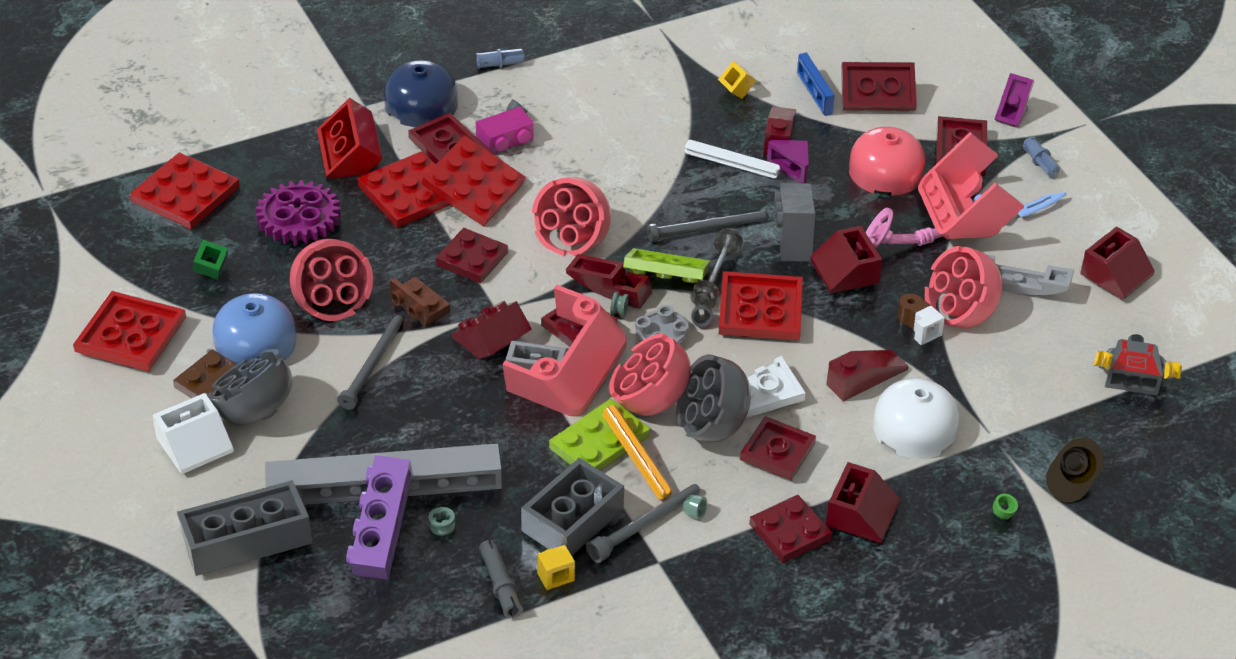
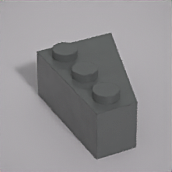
M780 183L779 192H774L775 217H777L776 226L779 227L781 261L811 262L810 256L813 254L815 209L811 185L808 183Z

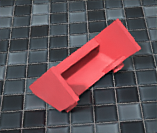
M971 132L947 153L921 179L918 185L919 193L936 231L945 239L989 238L995 236L1002 227L1024 208L1020 201L996 182L973 203L971 197L982 188L983 179L980 173L998 157V154Z
M556 285L554 287L557 316L581 324L583 328L561 361L548 357L541 358L528 370L505 360L503 371L506 390L568 416H579L587 410L625 351L627 339L625 332L595 299Z

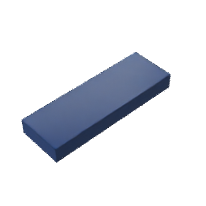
M800 53L797 63L798 76L824 116L832 115L835 95L808 53Z

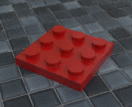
M464 135L423 177L421 184L484 227L524 184L526 176Z
M423 151L357 178L358 186L397 228L451 205L421 184L423 177L436 165Z
M179 152L130 193V199L135 204L192 229L236 191L240 184L238 178Z
M723 271L718 334L800 340L803 277Z
M111 291L73 343L74 352L150 372L186 319V311L174 306Z

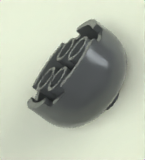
M268 349L260 353L261 358L259 359L254 358L248 362L246 359L212 384L214 388L213 393L210 392L206 395L218 410L221 418L230 423L242 425L261 419L266 420L277 412V409L287 399L292 388L291 370L279 350Z
M712 354L703 355L691 365V371L693 372L687 388L677 401V422L679 427L684 428L687 437L705 442H719L732 436L745 421L750 408L751 388L745 372L736 363Z

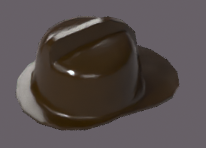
M1079 437L1070 440L1064 445L1051 463L1046 474V485L1049 493L1061 502H1075L1081 499L1088 492L1104 467L1105 456L1102 448L1089 438Z

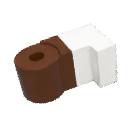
M905 294L900 297L898 320L902 324L909 325L915 331L914 339L920 345L942 336L944 317L916 294Z

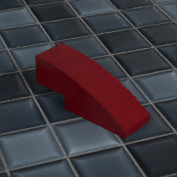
M577 254L565 269L566 274L574 280L612 300L614 292H618L620 296L629 294L628 306L640 309L652 294L649 276L626 272L623 267L624 263Z

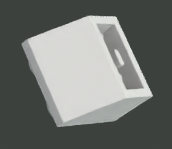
M205 393L152 415L156 439L181 475L234 452L218 410Z

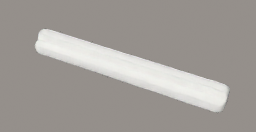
M688 140L685 146V153L772 179H777L780 173V165L726 149L694 140Z

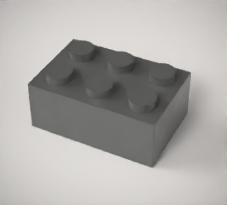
M578 458L521 508L522 532L548 549L565 545L572 556L624 509V485L583 459Z

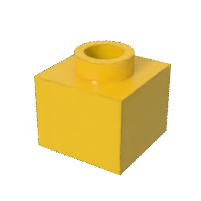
M735 61L729 65L718 79L731 93L741 99L757 81L743 66Z
M565 545L550 548L537 554V574L547 590L575 581V561Z

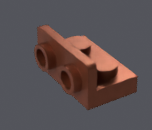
M414 277L404 284L396 278L390 280V298L392 302L403 308L412 319L418 320L425 327L450 312V304L418 278Z

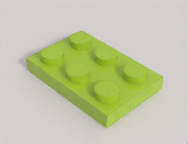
M633 248L625 256L623 267L630 268V272L635 274H646V271L655 272L656 276L669 279L673 275L682 277V280L685 282L697 283L698 280H703L708 273L710 260Z
M610 398L550 439L549 448L570 465L578 458H581L601 471L626 453V450L603 417L606 407L611 405L617 406L640 442L650 436V428Z

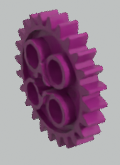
M300 180L298 185H294L290 181L287 187L279 184V190L270 188L271 194L264 193L263 199L258 200V206L256 207L257 225H260V231H265L266 237L273 235L275 242L282 238L283 244L288 243L289 240H293L294 245H297L299 240H303L305 244H308V239L311 238L314 241H318V235L327 237V231L333 232L334 225H339V218H341L340 201L337 200V195L331 194L330 188L323 190V184L314 187L313 181L309 182L308 185H304L303 180Z

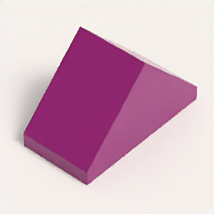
M769 141L767 161L780 165V170L797 182L807 183L809 166L808 141Z

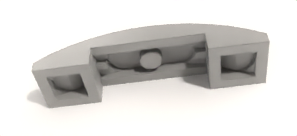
M988 255L995 262V256ZM996 264L1002 277V290L1023 295H1051L1066 292L1069 290L1074 275L1073 269L1050 265L1047 266L1044 273Z

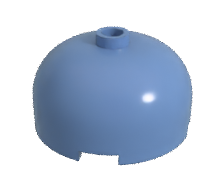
M251 293L233 298L218 311L213 322L212 334L215 351L236 364L245 359L247 362L254 358L259 359L261 358L260 353L268 349L279 350L284 360H286L296 346L295 322L290 310L281 301L266 294Z

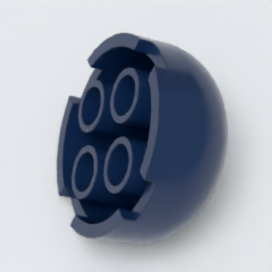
M422 60L405 63L396 68L389 75L385 83V110L389 116L392 115L399 119L400 124L410 127L420 126L448 113L454 115L458 107L456 82L451 73L437 63Z

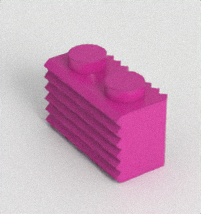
M519 106L476 121V138L492 154H497L498 151L501 152L507 148L519 146L520 143L525 144L529 140L532 141L534 139V123Z

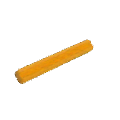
M611 405L606 407L603 412L604 419L659 500L670 497L672 493L671 486L617 406Z

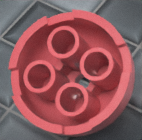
M896 127L874 128L862 134L854 143L850 154L849 174L859 187L873 194L877 190L892 192L891 196L903 195L915 190L923 178L926 163L925 152L921 143L905 130Z
M579 177L560 178L547 183L537 194L532 208L537 238L547 249L562 256H565L566 252L575 256L594 250L605 239L611 224V209L603 191L593 182ZM561 229L560 239L567 246L586 244L578 250L560 249L551 242L549 237L550 230Z
M323 239L306 246L295 258L290 271V288L295 301L310 315L326 321H338L356 314L353 310L360 308L365 300L369 299L373 287V272L368 258L353 244L337 239ZM342 288L346 289L345 298H341L340 295ZM332 298L344 304H351L355 301L348 311L335 315L317 312L312 307V303L325 306L331 302Z
M961 246L946 250L936 259L931 267L934 272L929 287L925 286V301L937 310L936 303L938 298L942 294H946L941 301V310L945 314L958 318L951 320L944 318L945 325L957 328H972L985 322L996 310L1002 295V277L996 263L981 251Z
M660 333L644 339L631 350L634 354L623 367L618 364L610 380L609 391L611 396L627 411L635 415L651 416L670 408L683 395L691 377V363L686 351L673 338Z

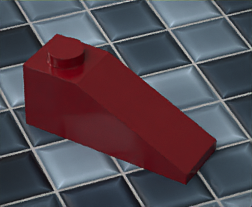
M772 106L765 131L764 157H767L769 141L792 139L796 109Z
M893 350L850 351L829 361L826 385L842 401H845L907 371L909 366Z

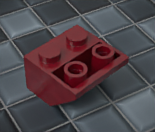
M862 226L836 231L810 256L812 264L830 294L876 284L880 281L882 258Z
M1116 226L1085 250L1080 274L1124 300L1151 278L1155 270L1138 238Z
M504 300L494 306L491 304L478 312L480 315L460 322L458 324L460 329L451 333V335L458 343L480 359L494 354L510 344L511 341H515L531 331L532 328L518 302L514 301L507 304Z
M847 462L828 503L826 526L882 543L900 503V498L875 470Z

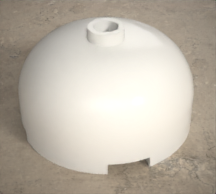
M910 378L892 384L880 395L874 411L873 431L877 440L895 449L897 455L911 459L933 458L941 455V451L951 444L953 445L956 440L959 426L958 406L952 395L939 384L926 379Z

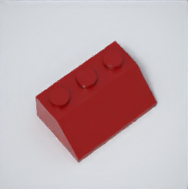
M351 98L347 99L317 128L325 173L329 179L366 175L382 160L372 111Z

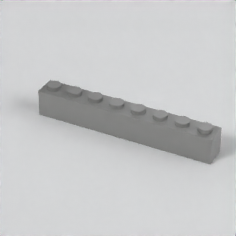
M498 444L265 462L266 487L293 480L303 505L360 500L361 493L367 491L366 472L369 465L373 466L375 455L410 460L413 475L408 496L502 489ZM384 487L380 489L379 492L386 493L390 491L391 488Z

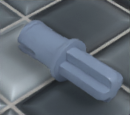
M497 49L495 52L476 53L478 69L492 66L502 68V65L523 63L525 59L522 49L506 51Z
M1035 137L1027 138L1024 141L1023 149L1031 156L1033 164L1039 165L1049 177H1054L1055 174L1059 173L1060 168L1050 157V151L1043 148Z

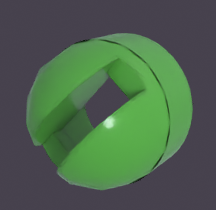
M1000 494L993 503V513L1000 517V519L1007 520L1017 511L1018 503L1013 496ZM1004 504L1008 506L1007 510L1002 509Z

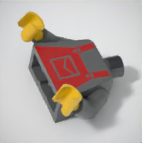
M1138 334L1129 336L1128 340H1118L1116 348H1109L1106 352L1097 351L1093 366H1098L1100 369L1108 370L1105 383L1106 388L1157 396L1162 379H1181L1182 371L1181 363L1167 362L1163 356L1159 355L1158 346L1144 343V338Z

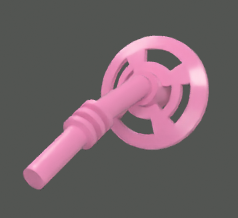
M890 208L883 209L874 218L866 231L875 248L881 243L884 245L917 244L921 246L942 237L936 231V228L931 229L929 227L917 230L914 234H893L890 230L893 211Z

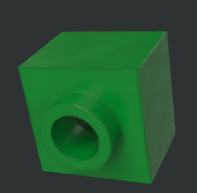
M202 240L193 262V271L218 280L227 259L228 248Z

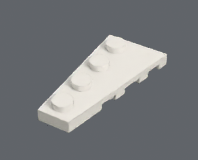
M782 356L774 359L773 364L766 368L764 366L754 370V374L748 377L751 388V402L746 418L805 401V391Z

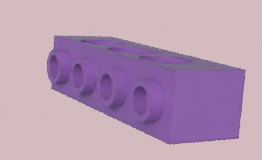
M375 455L373 466L369 465L367 468L366 483H368L366 492L361 493L359 507L362 509L360 519H355L353 536L356 537L354 545L348 547L346 562L350 564L353 575L389 579L413 475L411 462L408 459ZM384 487L391 488V490L386 493L379 492V490ZM376 514H385L382 519H372ZM370 541H379V543L374 547L366 546V544Z

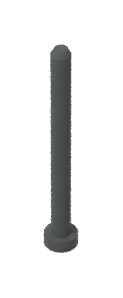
M758 211L662 227L650 224L647 226L649 241L652 243L658 242L659 237L766 221L769 215L766 211Z
M395 315L348 390H343L339 394L337 401L341 407L348 410L355 408L358 403V393L403 324L404 319L402 315Z

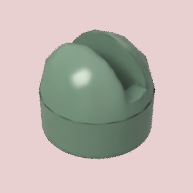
M700 495L688 496L683 503V510L686 515L695 519H702L707 510V498Z

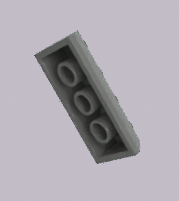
M293 480L177 511L188 556L196 576L313 543L309 516Z

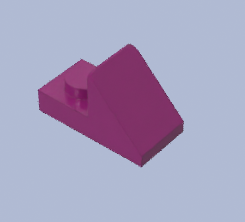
M1010 73L994 120L1018 127L1029 108L1027 102L1035 81Z

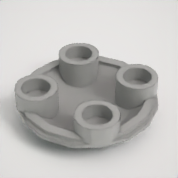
M662 305L658 310L638 317L635 321L636 336L640 342L650 336L664 333L667 337L673 338L680 344L689 333V324L685 317L674 312L673 308L669 305Z

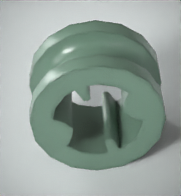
M614 292L610 307V314L612 316L619 314L620 317H625L628 309L629 294L620 296L618 292Z
M439 507L429 513V528L432 533L444 536L453 532L455 529V514L451 509Z

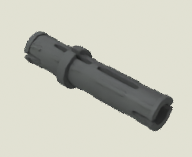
M486 540L479 546V551L482 554L494 585L493 594L496 599H499L504 616L511 618L510 609L513 618H515L523 611V607L516 594V583L510 579L497 542L491 540L493 547L491 549L489 541Z

